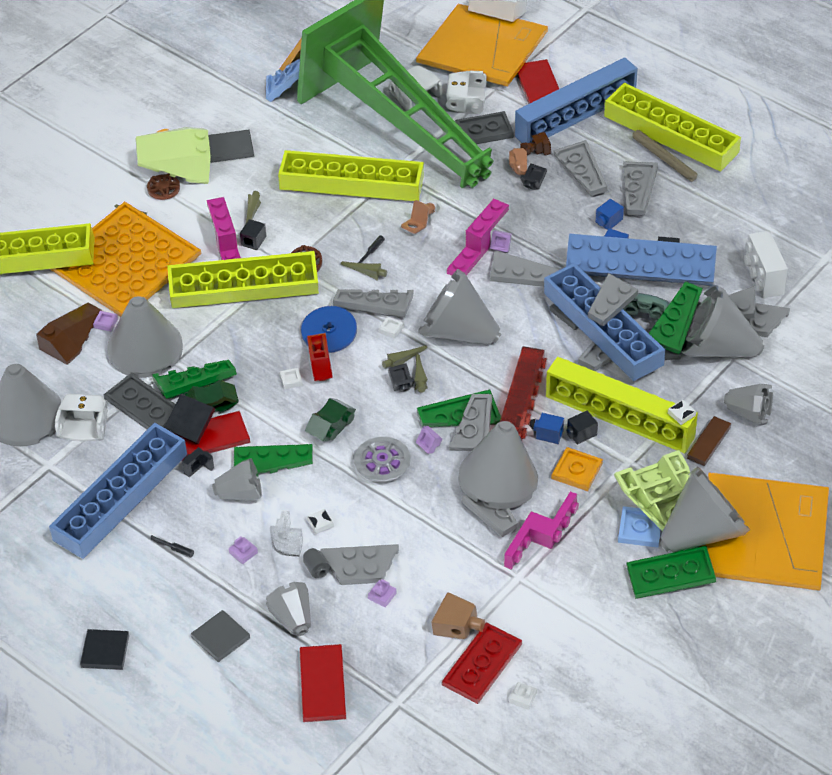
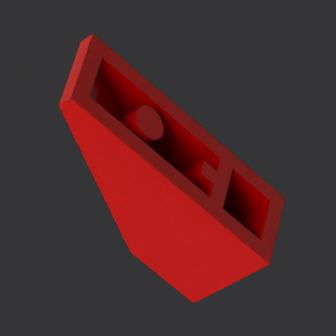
M326 333L307 336L314 381H326L329 378H333Z

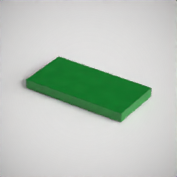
M707 546L626 562L635 599L716 582Z

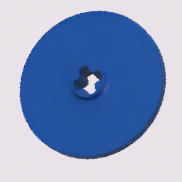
M324 306L315 309L305 317L301 326V334L308 346L307 336L326 333L328 351L332 353L346 348L353 342L357 334V323L354 316L346 309L337 306Z

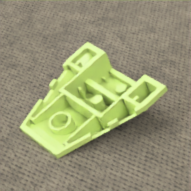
M183 127L136 136L138 166L156 172L164 171L170 173L172 177L186 178L187 182L208 184L211 156L207 129Z
M678 450L664 455L656 464L633 471L630 467L614 473V476L622 491L663 531L688 480L690 470L681 452Z

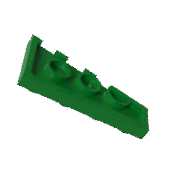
M685 281L648 333L664 349L680 354L703 288Z
M228 359L204 364L203 368L187 367V371L176 373V370L168 371L167 375L162 376L156 373L152 374V378L163 396L168 399L188 392L192 386L202 387L211 385L218 380L228 379L231 376L237 375L236 368Z
M489 389L473 394H492ZM472 394L417 407V414L422 427L459 426ZM492 395L490 425H496L502 422V418Z
M313 445L234 447V466L252 458L258 472L256 476L259 477L258 474L270 472L272 474L282 468L289 470L313 464Z

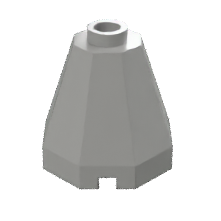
M756 384L730 389L725 394L724 404L727 405V409L755 423H767L768 419H765L766 414L770 416L772 412L773 392H769V389H772V385Z
M252 458L240 462L217 477L215 483L212 484L214 494L218 495L220 499L252 501L260 499L262 497L260 479H257L256 474L258 472Z
M292 582L289 583V588L285 589L284 585L280 586L266 596V605L271 614L291 634L301 636L306 634L311 627L309 593L305 583Z

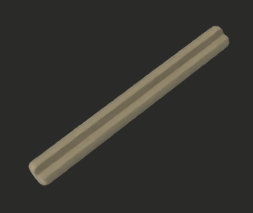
M640 130L633 132V139L689 181L693 182L697 179L698 174L643 132Z

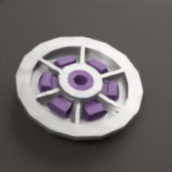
M376 437L368 439L358 447L355 452L354 464L357 471L365 478L373 481L387 482L397 479L407 471L410 466L411 454L407 446L400 440L391 437Z

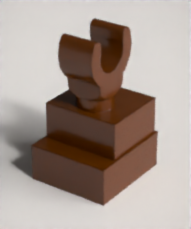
M545 132L533 135L532 143L525 142L520 144V148H524L527 151V156L534 150L537 155L542 153L545 156L551 154V142Z

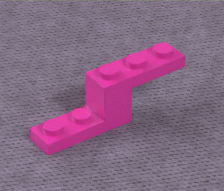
M220 197L206 200L214 225L216 243L221 260L241 258L237 247L236 232L225 198Z
M494 198L466 230V247L449 265L447 274L452 276L457 269H460L467 276L490 248L491 231L508 212L509 204Z
M569 492L554 519L532 511L529 513L504 554V567L512 570L515 563L520 562L524 548L527 549L531 541L549 549H552L555 542L558 543L560 541L562 530L569 526L571 515L576 514L579 503H577L576 493Z

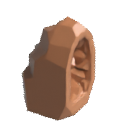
M514 148L509 151V165L520 176L525 175L527 171V151L524 148Z

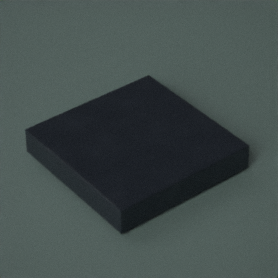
M180 394L164 428L199 444L216 409Z
M87 629L80 662L81 668L123 670L129 641V631Z

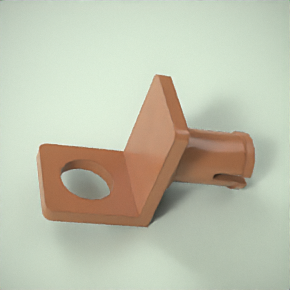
M415 200L411 219L401 224V228L414 234L426 228L428 215L435 212L434 204L430 202L424 204ZM408 225H415L417 228H411Z

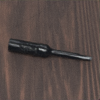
M379 235L368 247V251L358 263H362L370 253H374L383 243L385 238L382 235Z
M151 535V540L169 546L173 551L190 558L194 555V550L175 542L170 543Z

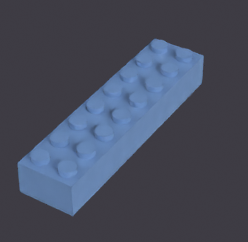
M624 57L515 111V137L521 143H532L533 135L545 132L547 137H550L605 110V100L623 83L636 88L638 68Z
M569 234L566 267L575 263L589 276L607 277L609 273L616 278L683 284L686 281L694 285L712 286L714 283L717 246Z
M575 263L544 278V294L631 380L636 381L664 366L665 349L623 309L604 326L588 318V312L601 288Z
M154 423L49 526L52 540L81 559H84L187 455L185 440Z

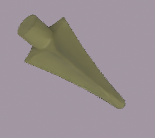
M253 191L252 195L248 194L246 223L249 219H253L261 204L258 191Z
M341 262L342 266L361 272L377 281L379 276H387V270L381 269V263Z
M424 345L406 351L387 354V360L382 362V366L386 369L401 365L416 356V354L426 350L427 346Z
M416 354L415 390L418 389L422 393L428 389L426 383L428 379L422 367L420 355Z

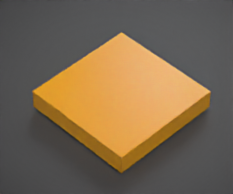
M566 447L551 474V479L588 491L603 464V459Z

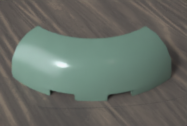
M638 293V296L626 305L623 310L628 314L648 313L650 317L658 320L670 302L657 296Z

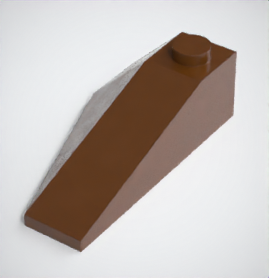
M88 302L49 322L36 334L39 350L68 365L82 351V345L88 340L89 333L94 328L93 323L102 309Z

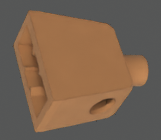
M447 592L431 621L433 635L466 639L471 629L482 631L485 620L477 617L475 604Z

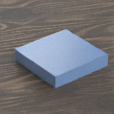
M623 506L618 543L658 548L661 529L640 508Z

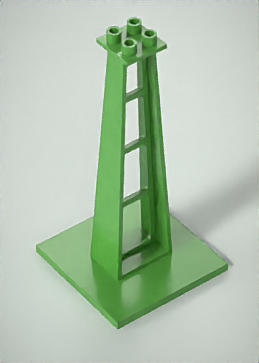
M354 0L302 31L297 101L301 105L336 83H340L461 177V188L467 185L471 188L475 187L479 182V177L483 179L489 178L492 172L488 168L494 162L491 158L492 149L489 147L482 151L379 41L384 0ZM372 62L384 75L369 82L358 70ZM390 79L416 105L404 112L377 89L376 86ZM422 110L446 135L437 140L410 116ZM452 139L472 159L464 163L443 144Z

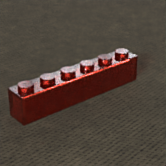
M522 346L500 422L508 421L512 423L521 440L526 439L527 428H525V425H530L532 416L530 411H534L536 402L534 397H538L540 386H538V383H542L544 372H542V369H546L547 358H544L545 350Z

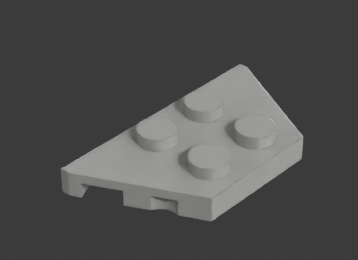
M755 303V318L747 320L759 336L768 337L773 329L781 324V320L785 316H789L790 308Z
M399 544L323 548L320 551L330 565V570L336 575L340 585L377 583L381 579L384 580L386 571L390 569L395 554L399 552Z

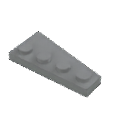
M587 140L553 150L555 157L590 196L608 191L607 184Z
M623 161L627 215H645L657 174L658 163Z
M495 250L490 281L544 287V278L561 269Z
M338 289L333 299V306L405 317L414 296V290H407V293H398V290H390V293H380L379 290L363 292L361 289Z

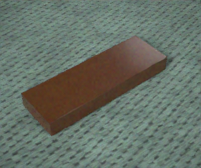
M713 416L687 454V459L705 466L730 430L731 423Z

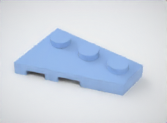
M300 59L287 65L283 71L277 70L275 72L276 75L266 76V99L272 102L275 98H278L283 91L290 88L299 79Z

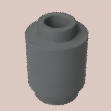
M311 548L303 554V562L312 577L322 578L327 575L330 565L321 551Z

